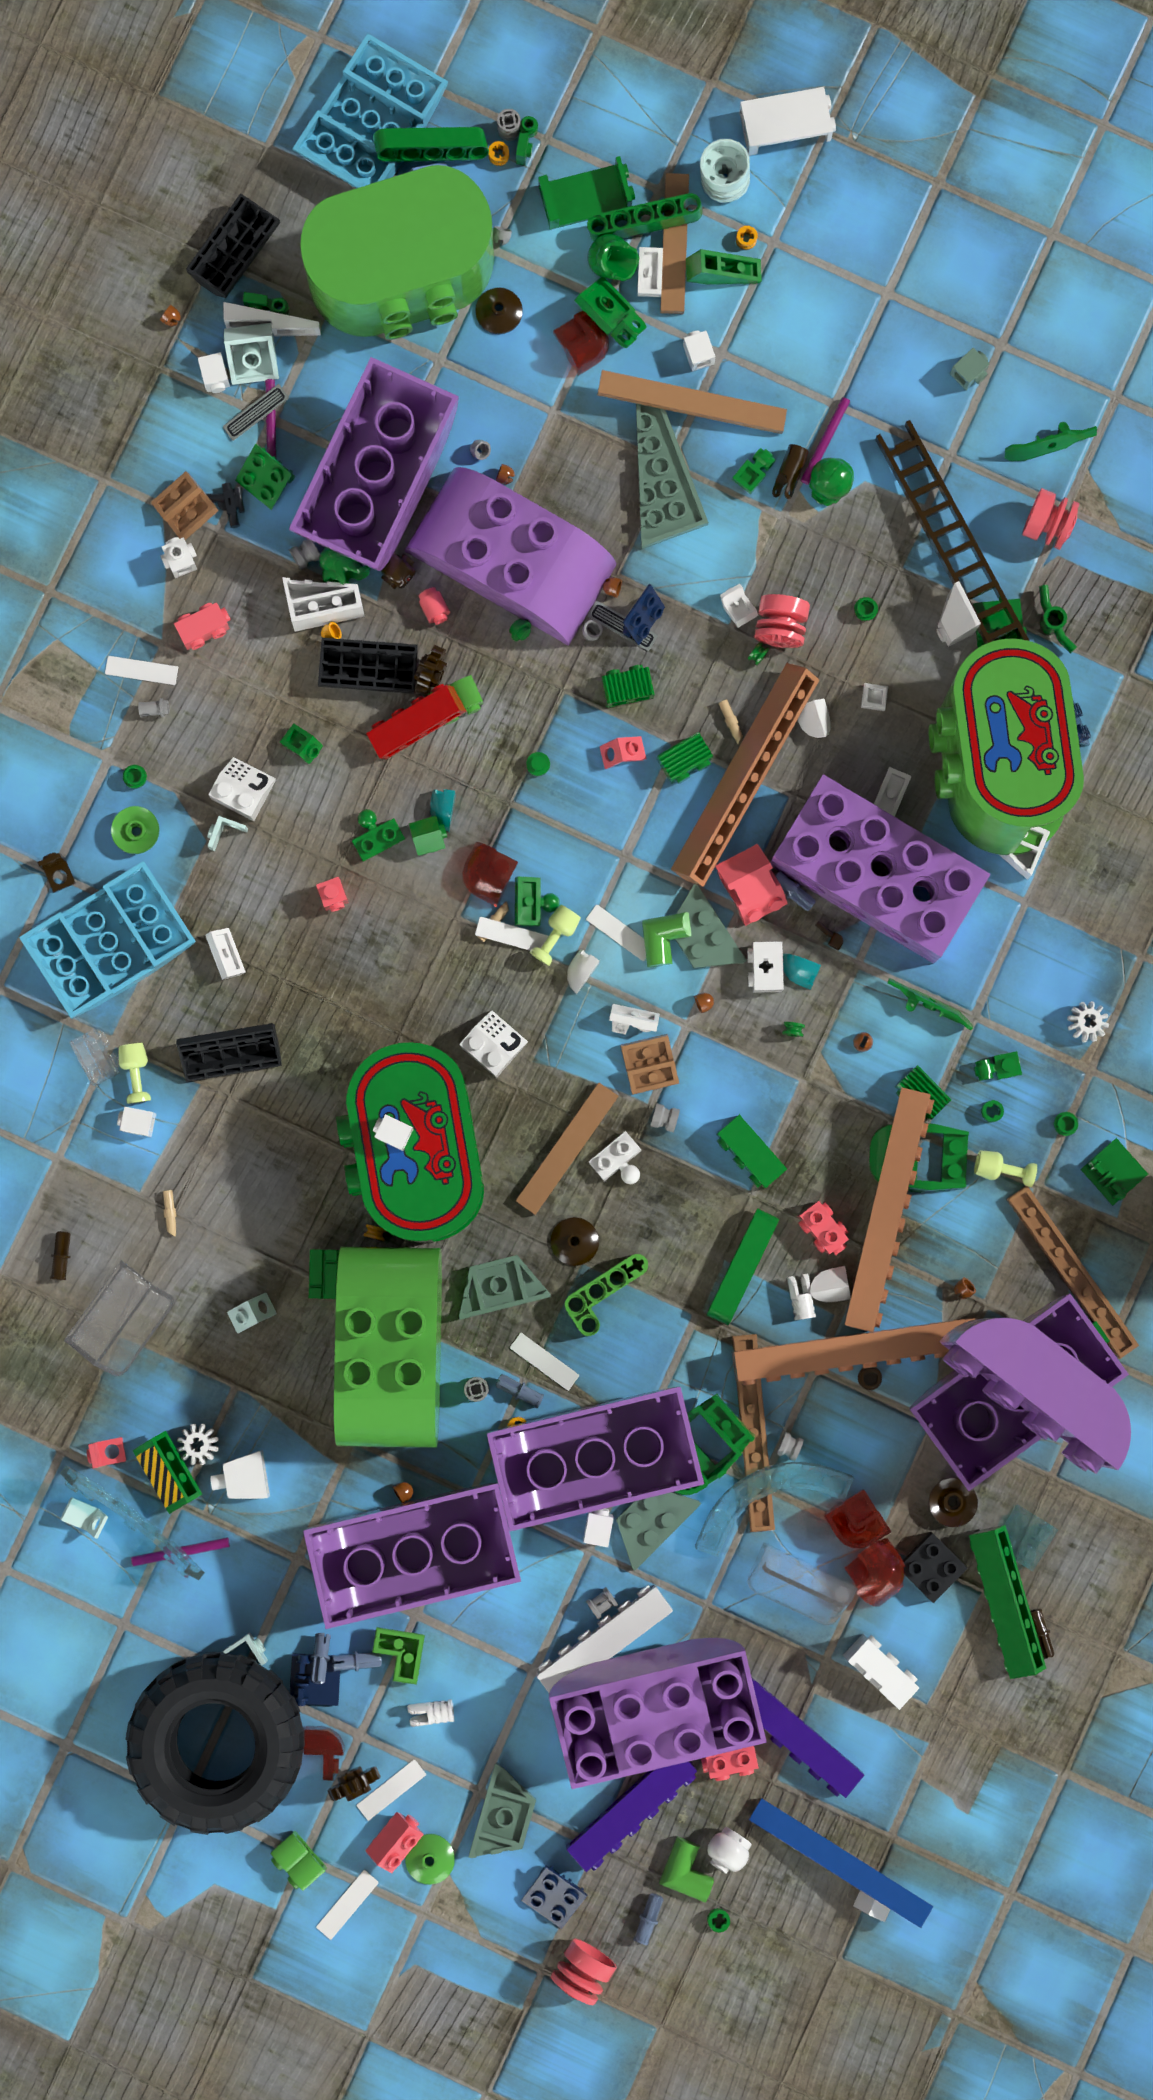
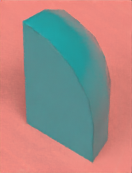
M434 789L430 802L431 817L437 816L439 825L444 824L445 830L450 832L456 792L455 790L447 789L441 792Z
M784 953L783 971L785 975L795 984L811 990L821 965L796 955Z

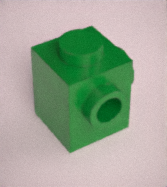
M437 816L409 823L418 856L446 848L443 839L447 838L444 824L439 825Z

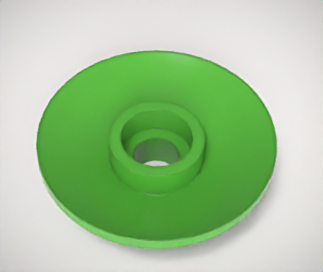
M131 806L121 810L115 816L111 826V835L115 844L122 851L130 854H141L150 850L157 842L160 832L159 823L154 814L140 806ZM138 827L141 829V833L135 836L132 831Z
M424 1834L405 1857L409 1874L416 1881L428 1885L437 1884L445 1880L452 1872L455 1862L454 1851L450 1843L445 1838L436 1834ZM427 1857H432L434 1859V1863L432 1865H427L425 1863V1859Z

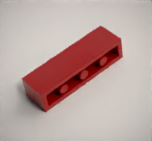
M440 684L431 690L432 694L427 697L421 696L411 702L412 706L409 708H401L391 714L392 718L389 720H381L371 726L372 730L366 734L380 759H389L467 712L455 688Z

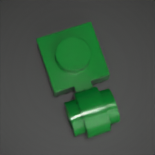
M526 116L520 121V134L516 151L517 165L525 166L527 157L531 158L533 143H529V138L537 134L538 122L531 116Z
M244 292L243 304L246 307L265 311L270 310V312L284 315L289 313L288 303L281 297L270 299L268 295Z
M760 448L752 458L755 463L753 464L747 459L732 477V480L749 494H752L766 477L762 470L768 471L775 463L774 455L767 449L763 450Z
M1017 1051L992 1056L993 1063L991 1064L989 1059L975 1062V1076L979 1078V1081L992 1079L995 1072L997 1080L1022 1075Z

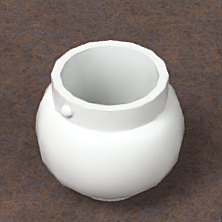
M724 1827L722 1832L715 1834L708 1844V1855L712 1858L710 1864L725 1874L729 1870L733 1872L739 1871L748 1861V1850L752 1844L735 1831Z

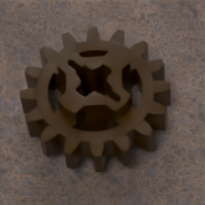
M434 645L430 654L422 656L414 679L417 680L415 693L427 697L430 694L431 688L441 683L447 667V663L444 662L446 649Z
M359 1766L337 1777L339 1783L327 1791L332 1801L340 1800L346 1797L347 1801H351L371 1791L369 1784L376 1782L381 1776L376 1766L364 1771Z

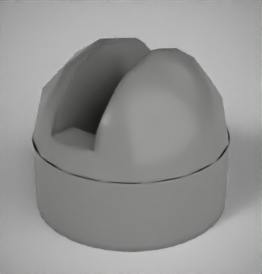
M494 226L493 241L497 244L498 239L502 240V245L507 244L511 238L512 231L504 227Z
M475 440L470 445V452L473 457L484 460L490 455L491 447L484 440Z
M596 620L587 621L583 627L584 638L589 641L597 640L603 631L602 625Z

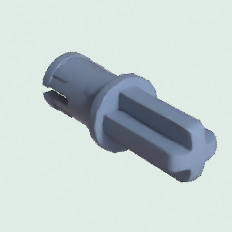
M781 871L775 876L787 895V899L791 898L806 911L813 907L816 902L815 899L799 887V883L796 885Z
M501 1374L496 1382L497 1388L515 1396V1400L520 1399L536 1409L544 1397V1394H540L525 1386L526 1383L523 1382L521 1384L504 1374Z
M325 1633L315 1634L314 1653L310 1658L313 1660L310 1680L314 1684H324L327 1662L330 1661L328 1652L331 1635L326 1634V1637H324Z
M357 1651L349 1655H332V1663L342 1662L332 1665L333 1672L350 1669L359 1671L362 1668L380 1667L382 1657L380 1653L358 1654Z
M651 1893L643 1914L639 1916L641 1920L633 1940L640 1944L648 1945L654 1925L658 1924L657 1917L663 1903V1897Z

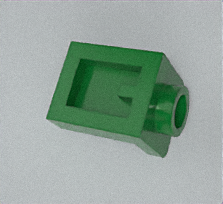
M294 723L280 741L284 747L301 757L308 764L318 756L323 747L313 735Z

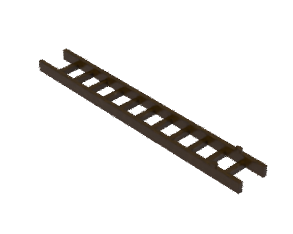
M911 420L906 421L905 427L913 441L907 439L895 445L894 450L890 451L881 434L877 435L875 440L952 584L960 582L959 578L982 568L989 583L968 593L965 592L966 596L970 601L993 589L1000 601L999 604L978 614L972 605L981 623L977 630L984 643L992 642L1014 630L1020 639L1030 641ZM916 447L923 461L900 471L894 457ZM927 467L934 481L911 491L905 477ZM935 488H939L945 501L922 512L915 498ZM949 508L956 522L933 532L926 518ZM960 528L967 542L944 552L937 538ZM971 548L978 562L955 572L948 559ZM1004 610L1011 624L988 634L981 620Z

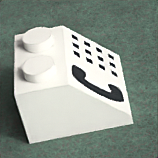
M233 757L219 774L209 793V797L230 810L255 821L276 778Z
M491 1010L459 1045L497 1078L528 1041Z

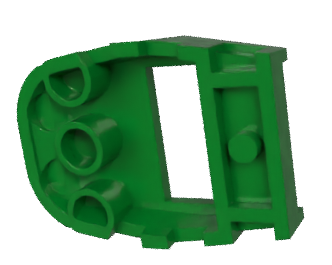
M927 1123L929 1124L927 1133L943 1134L940 1182L917 1180L916 1175L914 1186L909 1185L908 1190L921 1193L945 1191L946 1189H965L969 1132ZM887 1124L879 1128L872 1136L870 1142L869 1168L877 1182L880 1179L893 1124ZM915 1161L913 1171H917L918 1161Z
M715 1394L687 1412L688 1420L690 1423L700 1414L732 1451L715 1465L694 1441L704 1484L675 1491L678 1494L692 1495L708 1487V1484L714 1480L720 1479L742 1455L746 1446L755 1439V1435L751 1433L718 1394Z

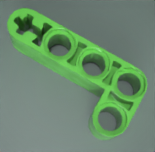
M631 1255L566 1298V1311L583 1335H595L600 1328L599 1320L591 1308L647 1271L648 1261L643 1255ZM632 1259L642 1260L644 1263L641 1265L642 1270L640 1272L637 1269L631 1271L630 1274L633 1277L628 1279L627 1273L621 1266L625 1264L627 1269L633 1265ZM619 1271L623 1274V1282L620 1285H614L610 1282V1274L612 1272ZM594 1284L600 1285L603 1289L602 1296L597 1299L592 1298L589 1294V1289ZM574 1297L580 1298L583 1303L582 1309L577 1312L571 1311L568 1306L569 1301ZM592 1318L595 1321L596 1327L592 1332H585L582 1329L584 1319Z

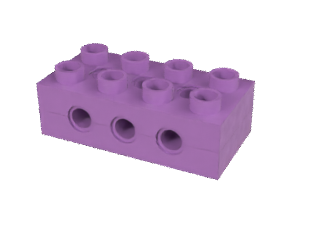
M824 774L770 862L774 869L779 872L781 871L784 875L933 964L942 957L991 875ZM833 836L842 838L847 844V849L841 852L835 851L829 844V838ZM880 861L884 863L888 868V875L883 877L875 875L871 869V862ZM922 886L927 889L930 895L929 901L922 902L917 900L913 894V887Z

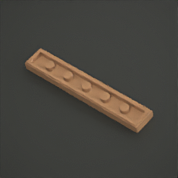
M666 173L665 198L689 193V174ZM666 210L664 216H670L674 211ZM687 224L663 229L660 313L684 314Z
M601 1083L597 1084L516 1200L517 1203L534 1215L537 1214L619 1097L617 1094Z

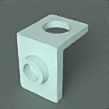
M218 816L216 824H212L207 837L210 838L208 848L215 851L224 825L246 833L248 828L246 825Z
M267 1293L252 1298L227 1312L237 1333L277 1314ZM259 1301L264 1302L267 1306L266 1314L259 1310Z
M71 1497L60 1519L86 1530L94 1538L98 1539L108 1516L99 1508ZM99 1518H100L99 1525H98L97 1528L95 1529L96 1523H97V1521H98Z
M248 1633L223 1651V1653L227 1654L246 1641L261 1666L268 1661L263 1653L266 1651L263 1643L259 1638L254 1639L251 1633Z

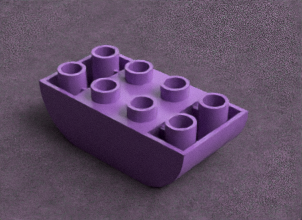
M1012 1318L976 1319L955 1327L939 1341L949 1349L943 1358L946 1364L966 1378L968 1375L976 1378L978 1374H981L989 1381L982 1391L1005 1409L1008 1406L1013 1410H1016L1019 1405L1029 1413L1022 1423L1042 1439L1047 1440L1049 1438L1056 1442L1061 1437L1068 1445L1062 1454L1085 1472L1089 1469L1095 1474L1098 1473L1101 1467L1114 1470L1120 1469L1127 1456L1131 1441V1423L1123 1400L1114 1388L1034 1325Z
M691 1639L595 1662L564 1676L552 1687L549 1693V1700L571 1789L767 1743L745 1649L741 1644L730 1639Z

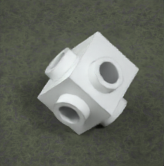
M178 537L172 538L166 542V545L162 546L164 554L160 556L166 569L171 568L175 578L197 570L193 560L197 555L192 543L186 544L184 537L181 539Z

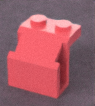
M758 844L715 866L719 879L736 904L740 918L745 926L788 904L781 884L771 871L773 867Z

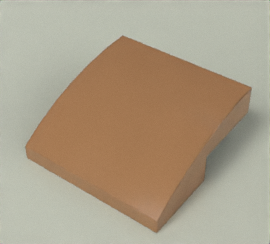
M187 471L151 501L157 512L170 525L179 539L184 537L185 540L219 511Z
M668 1034L620 1045L632 1095L679 1084Z

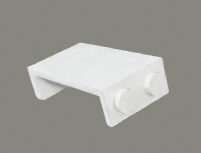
M824 87L742 101L739 113L748 155H756L758 148L761 146L825 135L826 142L831 141L832 134L836 131L834 117H830L829 114L831 100L830 96L825 94Z

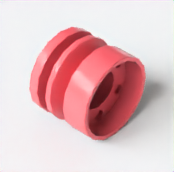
M1041 488L1029 513L1022 535L1037 541L1042 532L1047 533L1045 544L1049 546L1055 536L1057 539L1054 548L1060 550L1074 528L1079 503L1073 501L1069 510H1066L1068 498L1064 497L1059 506L1054 505L1056 493Z
M767 594L761 596L758 614L766 619L757 621L756 627L758 629L755 631L754 638L764 644L781 648H798L803 646L805 638L802 635H805L806 628L798 623L807 622L810 604L803 599L788 595Z
M574 1938L564 1952L565 1957L571 1964L559 1961L557 1964L559 1970L552 1972L551 1979L572 1998L593 2006L598 2000L596 1994L599 1995L603 1992V1988L596 1980L605 1983L609 1982L617 1966L597 1948Z

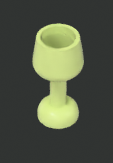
M560 905L548 921L553 931L541 949L535 947L529 953L550 966L552 957L549 953L561 934L567 937L574 934L581 917L567 907Z
M143 1043L119 1046V1066L124 1070H130L133 1091L127 1097V1104L151 1101L150 1094L142 1091L139 1068L146 1066L148 1062Z
M980 1150L976 1157L974 1174L989 1180H996L1001 1173L1021 1177L1024 1185L1032 1187L1037 1174V1164L1029 1163L1025 1168L1004 1164L1003 1156L999 1152Z

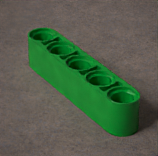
M480 127L384 128L377 130L373 134L377 158L383 162L480 160L489 153L484 130Z
M688 193L595 214L588 219L587 228L593 241L604 234H614L623 239L694 223L701 218L703 210L700 198L696 194ZM689 205L697 206L693 211L686 210V207ZM666 210L674 211L670 216L662 215ZM644 215L650 216L648 221L642 222L639 220ZM621 220L627 221V224L623 227L616 226ZM596 226H604V229L600 232L593 231Z
M757 1208L706 1316L727 1326L730 1324L773 1235L779 1218Z

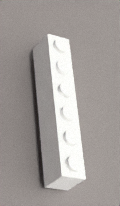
M649 1585L645 1586L637 1593L639 1597L634 1601L630 1602L627 1600L617 1608L619 1612L614 1616L610 1617L608 1614L597 1623L599 1627L593 1632L588 1629L578 1637L579 1642L573 1647L568 1644L558 1652L559 1657L553 1662L548 1659L538 1667L540 1671L537 1673V1678L548 1693L564 1676L586 1665L612 1658L673 1612L672 1607L655 1585L651 1588Z

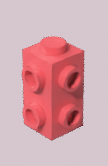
M216 602L201 606L199 611L192 615L190 613L182 615L174 625L186 649L192 648V650H196L204 646L205 641L211 638L218 639L223 637L227 633L226 631L230 629L227 622L231 619L225 607L220 609Z
M817 1201L798 1216L801 1220L798 1224L806 1234L810 1232L816 1239L813 1243L821 1253L826 1252L829 1255L833 1252L837 1255L847 1247L845 1242L849 1239L846 1234L849 1232L840 1221L838 1223L834 1221L831 1217L834 1213L825 1202L821 1204L820 1201Z
M754 1746L701 1758L703 1772H708L710 1779L715 1778V1781L727 1780L731 1774L739 1773L740 1776L750 1775L754 1773V1769L759 1768Z
M396 1812L365 1851L378 1866L393 1873L424 1834L417 1827L419 1822L409 1814L405 1817Z

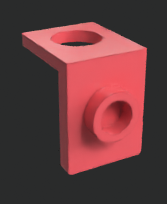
M641 736L616 738L599 747L605 769H609L622 762L643 761L646 759ZM610 747L614 750V759L612 761L607 756Z
M122 1437L88 1444L87 1459L89 1464H92L93 1469L126 1461ZM110 1444H114L119 1448V1455L114 1459L108 1458L105 1454V1449Z

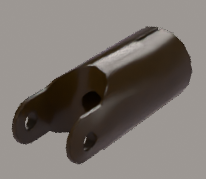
M789 444L772 490L775 498L780 496L782 488L786 484L785 498L790 499L793 496L809 453L804 447Z

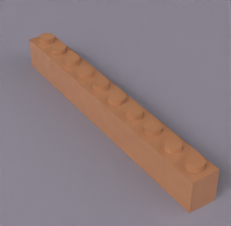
M786 663L671 868L673 872L684 880L702 887L707 882L819 682V679L807 668Z
M901 1088L845 1321L846 1326L874 1332L875 1327L880 1328L883 1314L878 1312L880 1304H885L889 1290L884 1289L886 1279L891 1280L894 1266H891L890 1262L892 1256L897 1257L900 1242H896L897 1233H903L906 1219L901 1217L903 1208L908 1209L911 1195L907 1194L909 1185L914 1186L917 1171H913L915 1161L920 1162L923 1150L922 1147L918 1146L920 1138L926 1137L929 1124L924 1123L926 1113L931 1114L934 1100L930 1099L931 1094Z
M975 1318L733 1351L735 1379L738 1382L742 1381V1385L757 1384V1379L766 1378L767 1382L781 1380L782 1375L790 1374L791 1379L805 1377V1372L814 1371L815 1375L828 1374L831 1368H838L839 1372L853 1370V1365L862 1364L863 1368L877 1367V1362L886 1361L887 1365L901 1363V1358L910 1357L911 1361L925 1360V1355L934 1354L935 1358H941L948 1353L949 1349L939 1341L955 1327L975 1320Z

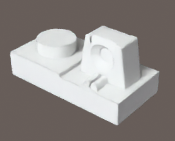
M613 1004L609 1021H612V1032L626 1034L629 1025L643 1032H656L660 1014Z

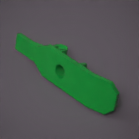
M1060 422L1058 434L1048 435L1043 439L1036 436V440L1033 442L1012 444L1006 447L1005 459L1009 461H1026L1066 449L1075 442L1097 436V427L1094 426L1084 430H1070L1066 422Z
M891 978L888 979L887 984L900 989L908 998L906 1002L907 1011H914L919 1001L923 1002L922 1005L929 1010H940L939 1017L944 1016L960 1023L970 1031L973 1029L972 1023L959 1010Z

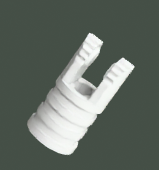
M801 1275L803 1291L801 1295H799L795 1278L793 1276L788 1277L787 1281L792 1300L793 1314L795 1316L794 1320L816 1317L810 1293L809 1275Z
M452 1699L410 1704L407 1706L408 1713L412 1715L424 1714L410 1718V1726L412 1727L454 1722Z

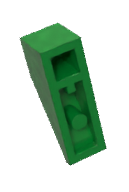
M700 249L686 258L687 282L706 285L761 283V259Z

